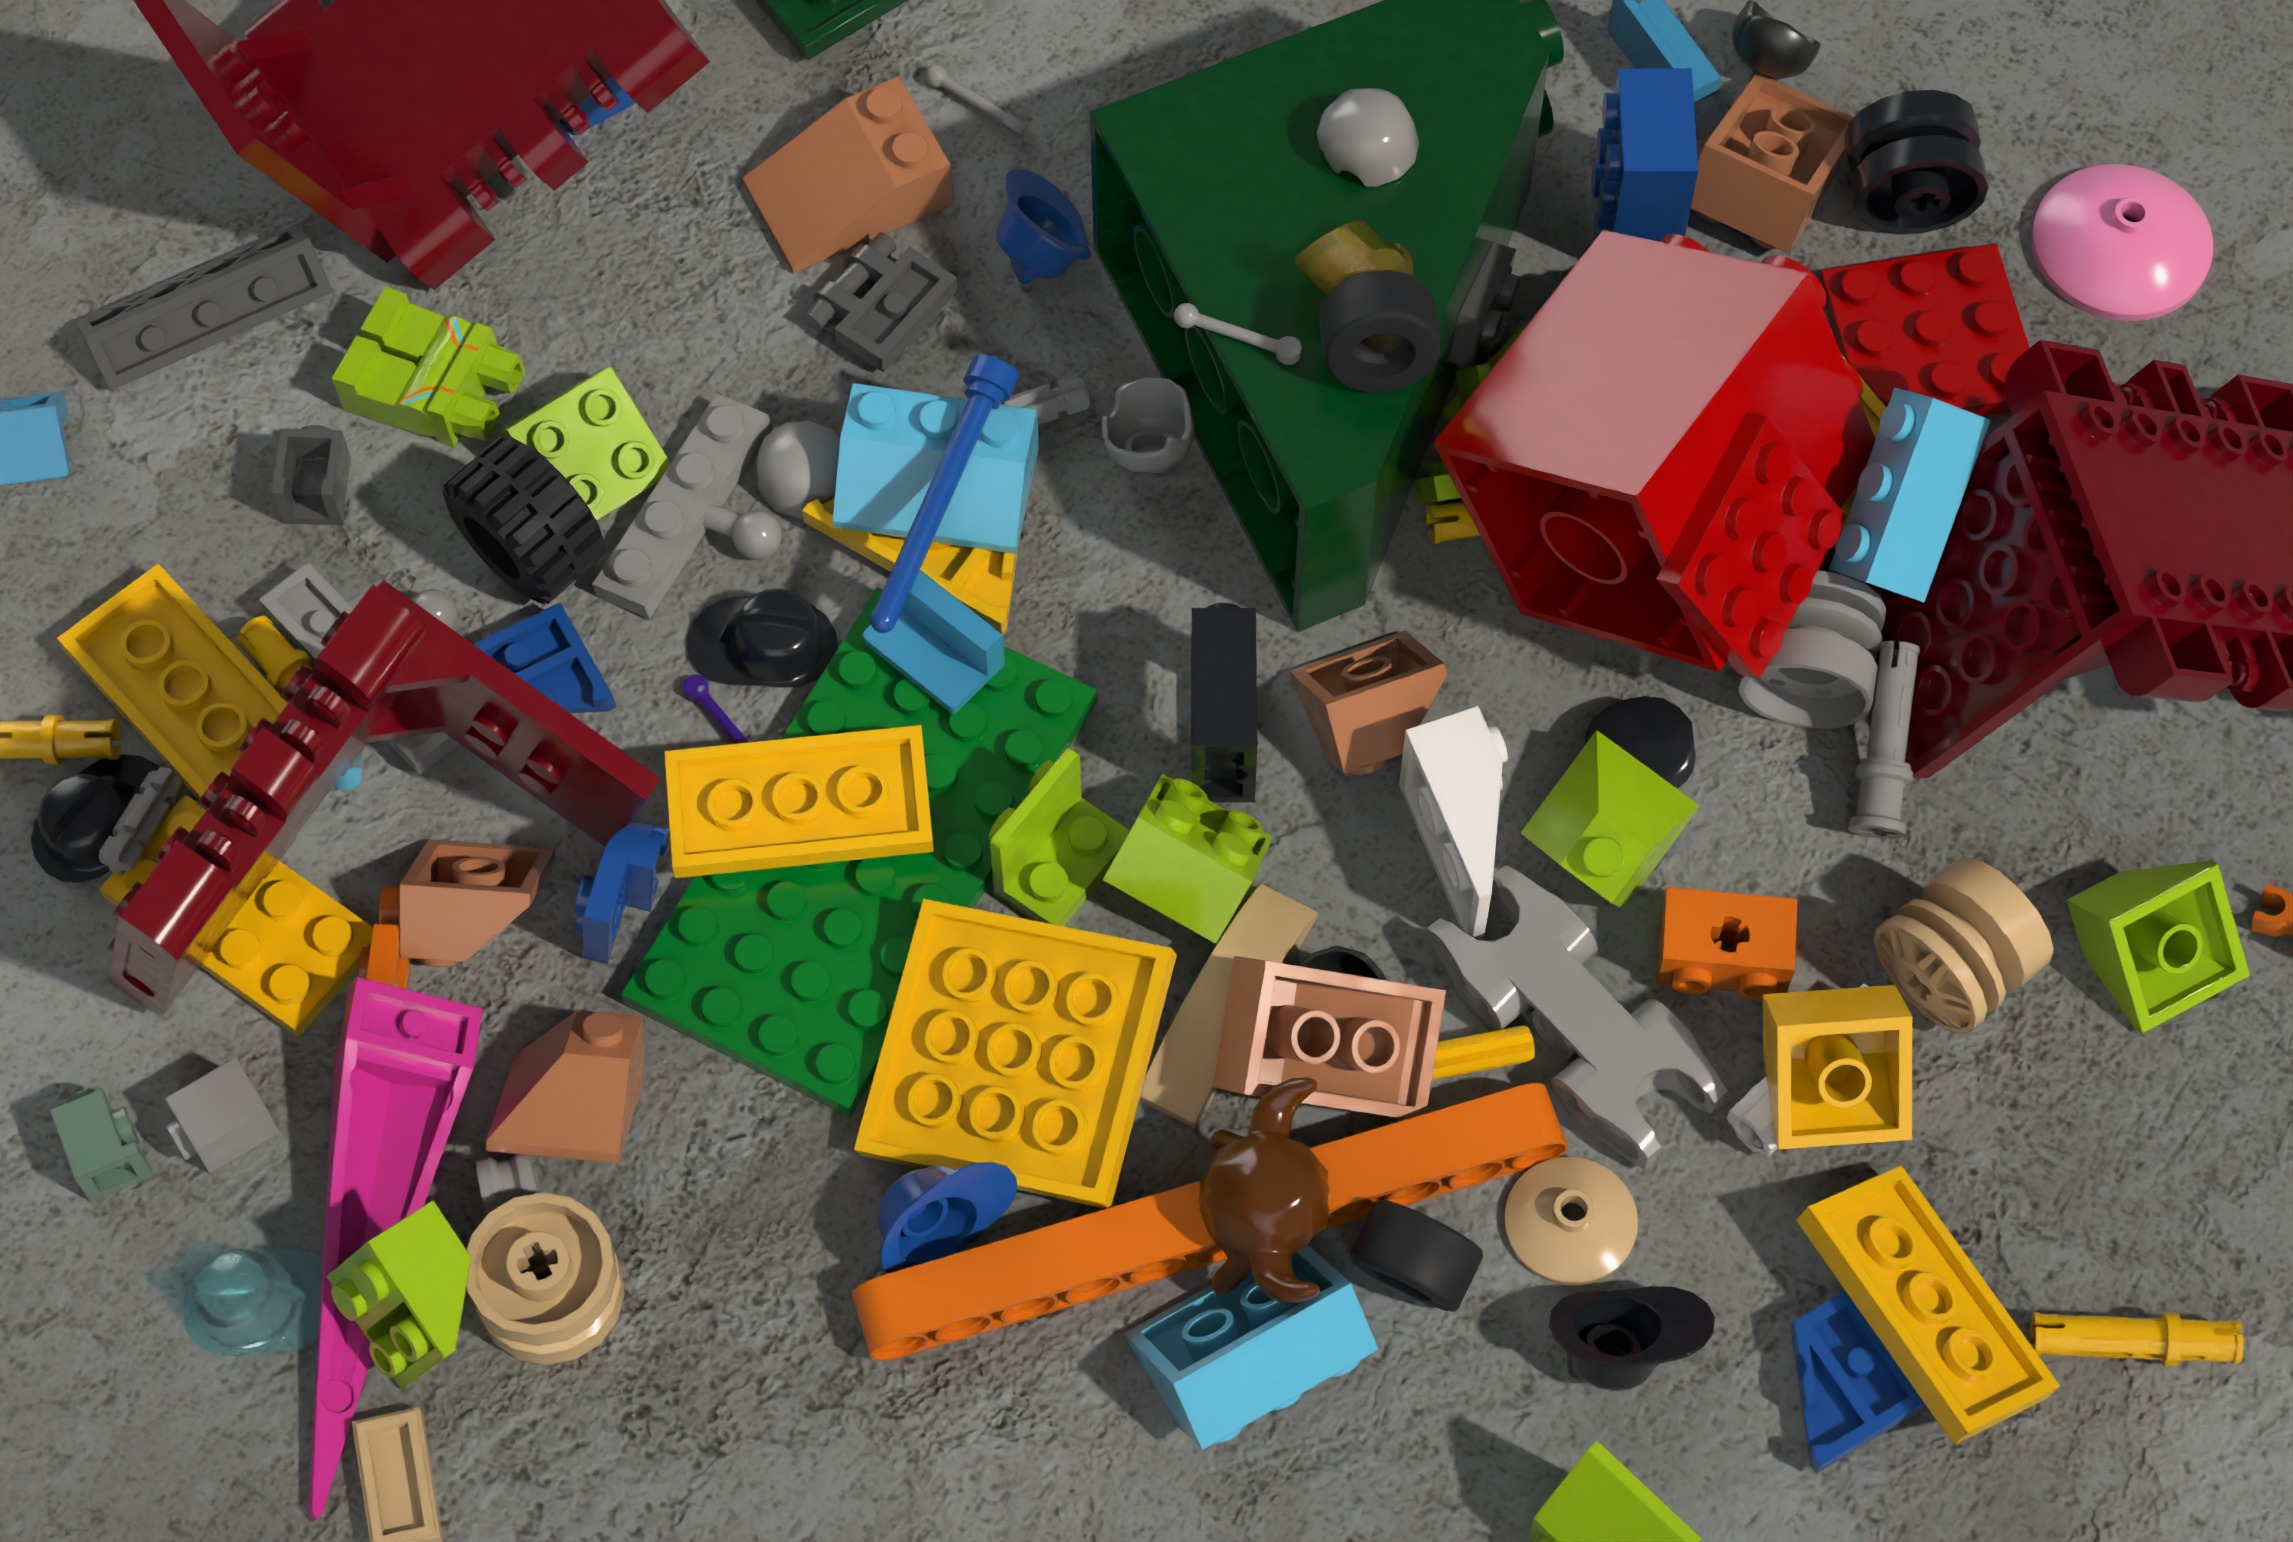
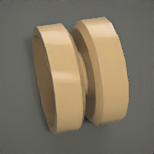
M546 1192L514 1197L489 1212L471 1235L467 1251L471 1256L466 1290L476 1308L480 1321L493 1342L516 1359L543 1365L575 1360L600 1345L617 1323L625 1293L621 1267L614 1253L611 1238L597 1215L572 1197Z

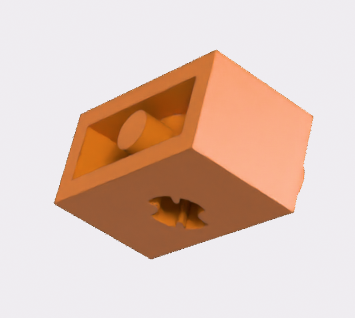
M1666 887L1659 917L1656 984L1670 985L1674 990L1685 994H1702L1711 989L1736 991L1741 997L1751 1000H1763V994L1787 993L1795 972L1798 899ZM1722 943L1732 945L1731 951H1722L1720 949Z

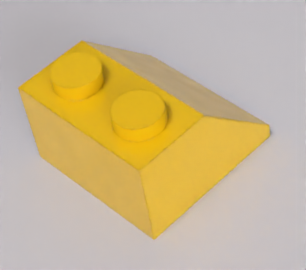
M1896 985L1763 994V1058L1775 1141L1778 1150L1912 1140V1015Z

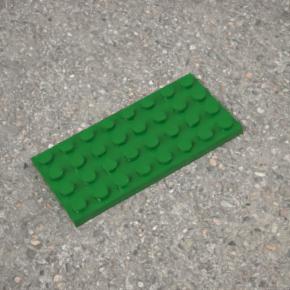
M876 587L782 739L921 725L934 852L695 876L621 994L625 1006L850 1118L873 1081L923 899L975 909L993 878L990 850L991 840H989V833L993 824L1007 808L1012 807L1015 810L1029 794L1028 788L1032 778L1046 761L1051 760L1055 763L1065 750L1071 747L1098 701L1097 689L1004 646L1005 665L958 712L950 713L864 644L863 632L871 625V615L883 591L879 587Z

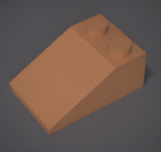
M1756 72L1704 144L1698 159V175L1691 209L1695 210L1700 217L1709 222L1725 224L1749 235L1755 243L1762 247L1779 249L1789 254L1807 227L1847 154L1844 138L1848 123L1854 117Z
M899 76L845 98L742 178L746 191L793 274L866 243L880 232L887 234L954 205L951 164Z
M1234 955L1213 1087L1262 1097L1279 1083L1292 1078L1308 1077L1314 1079L1318 1087L1301 1102L1304 1104L1403 1119L1426 1114L1446 990Z

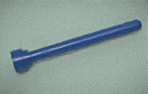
M986 354L974 355L963 380L967 385L964 393L968 401L871 615V626L879 633H888L895 627L991 409H998L1001 402L1008 401L1020 377L1018 371L999 358Z

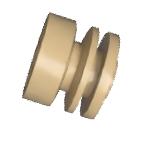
M1962 857L1951 863L1924 887L1922 899H1913L1905 903L1899 909L1897 915L1883 922L1876 929L1873 941L1879 961L1890 980L1896 985L1903 996L1926 1018L1945 1030L1959 1034L1973 1031L1984 1021L1987 1013L1995 1011L2003 1004L2006 991L2011 992L2025 985L2051 961L2054 951L2050 932L2038 910L2021 889L1997 869L1981 860Z

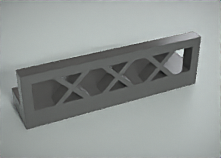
M295 224L76 320L75 323L108 389L111 391L328 295L333 290L309 237Z

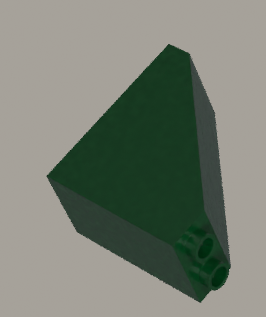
M1383 0L1090 111L1094 251L1161 377L1170 379L1185 388L1195 421L1194 439L1297 632L1366 604L1413 486V480L1417 476L1456 378L1457 364L1448 361L1458 314L1492 243L1496 242L1508 246L1530 192L1537 138L1550 134L1554 126L1552 107L1545 90L1547 69L1562 63L1564 58L1561 31L1550 6L1545 0ZM1377 88L1389 91L1404 103L1416 128L1419 146L1415 163L1399 179L1377 187H1366L1355 174L1349 171L1342 170L1339 174L1335 173L1325 159L1317 138V129L1321 116L1332 102L1350 89ZM1378 270H1392L1409 274L1426 285L1435 301L1440 333V356L1430 373L1415 384L1393 392L1367 393L1348 388L1332 377L1324 363L1319 325L1321 304L1331 289L1346 278L1357 274ZM1190 303L1196 306L1200 314L1276 340L1286 336L1295 337L1302 346L1301 358L1295 364L1286 365L1279 362L1276 358V353L1196 325L1191 328H1182L1177 325L1174 319L1175 309L1180 304Z

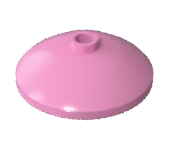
M2095 165L2066 176L2056 183L2045 195L2038 207L2032 226L2031 243L2034 259L2039 271L2051 288L2075 307L2089 314L2111 320H2149L2180 308L2202 286L2213 257L2212 231L2205 213L2196 200L2183 187L2168 177L2134 165ZM2124 217L2132 218L2137 222H2130L2126 220Z

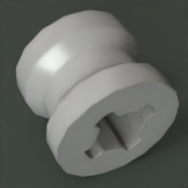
M513 1154L511 1159L496 1161L491 1157L476 1159L478 1182L486 1216L489 1212L514 1197L541 1193L532 1155Z

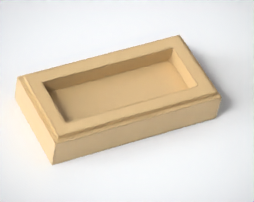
M416 1407L352 1421L370 1542H444L424 1415L421 1408Z

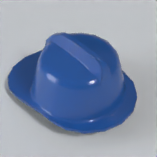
M1016 168L1008 172L1006 176L1008 205L998 226L996 240L1002 250L1010 257L1011 267L1018 281L1022 284H1029L1037 276L1054 279L1062 275L1078 258L1082 260L1090 259L1091 252L1087 246L1084 224L1072 202L1055 185L1040 175L1029 170Z
M995 1162L973 1163L956 1170H952L947 1166H930L913 1170L901 1176L888 1188L880 1200L877 1211V1224L883 1236L879 1251L881 1268L888 1274L961 1252L968 1243L992 1225L1010 1207L1017 1193L1016 1176L1008 1166Z

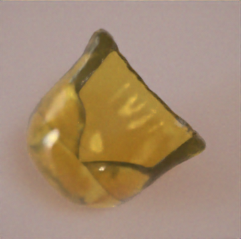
M1357 219L1323 235L1302 251L1295 259L1297 266L1309 276L1325 296L1346 278L1366 271L1392 270L1411 276L1413 273L1411 254L1402 244L1385 243L1364 221Z

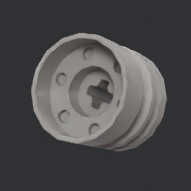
M1818 570L1812 580L1811 590L1807 598L1797 608L1783 635L1780 649L1770 659L1761 678L1758 680L1744 675L1740 676L1738 692L1744 703L1761 716L1781 724L1807 729H1835L1855 724L1868 716L1873 703L1878 669L1874 658L1877 657L1879 645L1882 642L1881 631L1886 615V607L1881 596L1865 583L1842 574Z

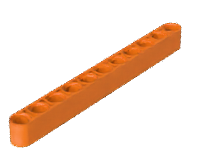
M1529 1083L1309 1148L1328 1171L1329 1193L1327 1202L1329 1214L1328 1222L1324 1226L1323 1231L1367 1218L1377 1200H1388L1407 1206L1521 1172L1545 1160L1558 1158L1566 1152L1568 1144L1545 1084ZM1200 1182L1187 1184L878 1276L858 1285L852 1291L851 1296L870 1358L876 1361H888L1227 1260L1228 1257L1224 1251L1216 1245L1209 1235L1199 1211Z

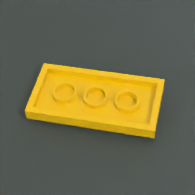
M156 564L57 637L63 651L169 768L183 780V783L199 800L221 771L230 776L232 767L243 754L239 751L240 746L259 720L264 717L271 723H274L288 704L159 564Z
M921 725L664 751L672 868L675 878L934 852Z
M185 794L170 810L148 848L143 847L144 854L135 869L125 871L122 875L113 873L99 888L104 898L118 906L137 881L144 884L160 863L155 858L173 832L179 826L190 832L206 810L197 805L198 802ZM279 861L268 877L262 880L219 937L216 946L200 967L299 1038L358 971L362 948L371 947L373 927Z
M1902 1165L1808 1206L1796 1219L1954 1445L2046 1400L2060 1387L2059 1383Z

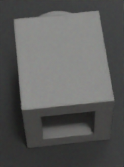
M236 1057L165 1098L177 1118L166 1125L167 1130L185 1160L198 1154L209 1174L280 1133L268 1109Z

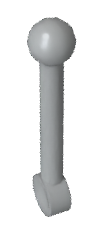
M934 64L927 68L925 78L930 86H943L1022 136L1028 126L1027 124L950 78L942 65Z
M1190 303L1180 304L1175 309L1174 319L1177 325L1182 328H1191L1196 325L1276 353L1278 361L1286 365L1295 364L1301 358L1302 346L1295 337L1286 336L1276 340L1200 314L1196 306Z

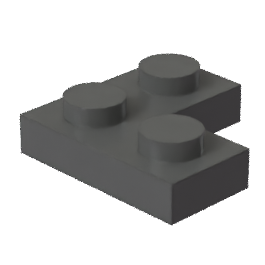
M1496 242L1492 243L1461 307L1448 361L1457 364L1456 371L1485 364L1488 356H1494L1505 344L1510 324L1502 321V310L1510 311L1520 283V276L1511 274L1516 253L1515 248Z

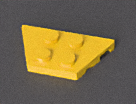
M818 498L807 503L802 510L804 523L884 569L892 571L906 538L833 527L835 498L824 504H821ZM932 542L920 570L1002 635L1005 633L1008 627L1017 554Z

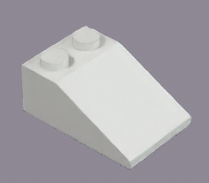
M1478 706L1405 730L1399 788L1461 930L1477 940H1484L1492 895L1500 790L1503 789L1502 765L1507 762L1508 755L1499 729L1496 725L1487 727Z

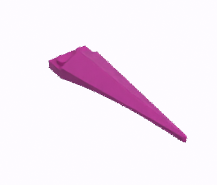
M356 977L349 985L339 1045L334 1050L308 1517L310 1522L317 1519L324 1511L372 1359L369 1352L370 1342L357 1322L350 1321L339 1311L331 1293L333 1286L326 1276L369 1240L424 1206L473 1071L483 1008Z

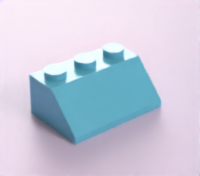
M853 383L840 436L832 520L833 527L906 538L968 400ZM1000 404L998 409H991L932 542L1017 554L1039 450L1037 409Z
M1894 388L1889 405L1881 416L1880 429L1869 460L1859 477L1858 490L1845 526L1841 530L1836 542V551L1829 570L1925 602L1991 420L1932 397Z
M1307 1245L1305 1249L1291 1255L1293 1273L1298 1280L1315 1283L1319 1286L1320 1293L1314 1298L1292 1304L1271 1299L1255 1283L1253 1273L1251 1272L1235 1289L1224 1296H1218L1212 1286L1209 1285L1124 1333L1130 1347L1173 1418L1202 1450L1212 1444L1224 1443L1233 1439L1247 1424L1272 1410L1289 1407L1305 1391L1330 1377H1337L1350 1372L1358 1365L1361 1359L1379 1350L1352 1284L1310 1246Z

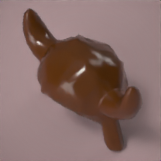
M1308 1077L1292 1078L1279 1083L1265 1093L1253 1109L1247 1136H1241L1222 1129L1214 1132L1210 1141L1217 1151L1211 1160L1208 1170L1199 1181V1211L1209 1235L1228 1257L1227 1261L1215 1272L1211 1280V1286L1218 1296H1224L1235 1289L1251 1272L1253 1273L1255 1283L1267 1297L1282 1303L1305 1302L1320 1293V1288L1317 1284L1301 1281L1296 1278L1291 1263V1255L1305 1249L1314 1237L1323 1232L1324 1226L1328 1222V1171L1305 1144L1290 1139L1291 1121L1298 1106L1318 1087L1314 1079Z

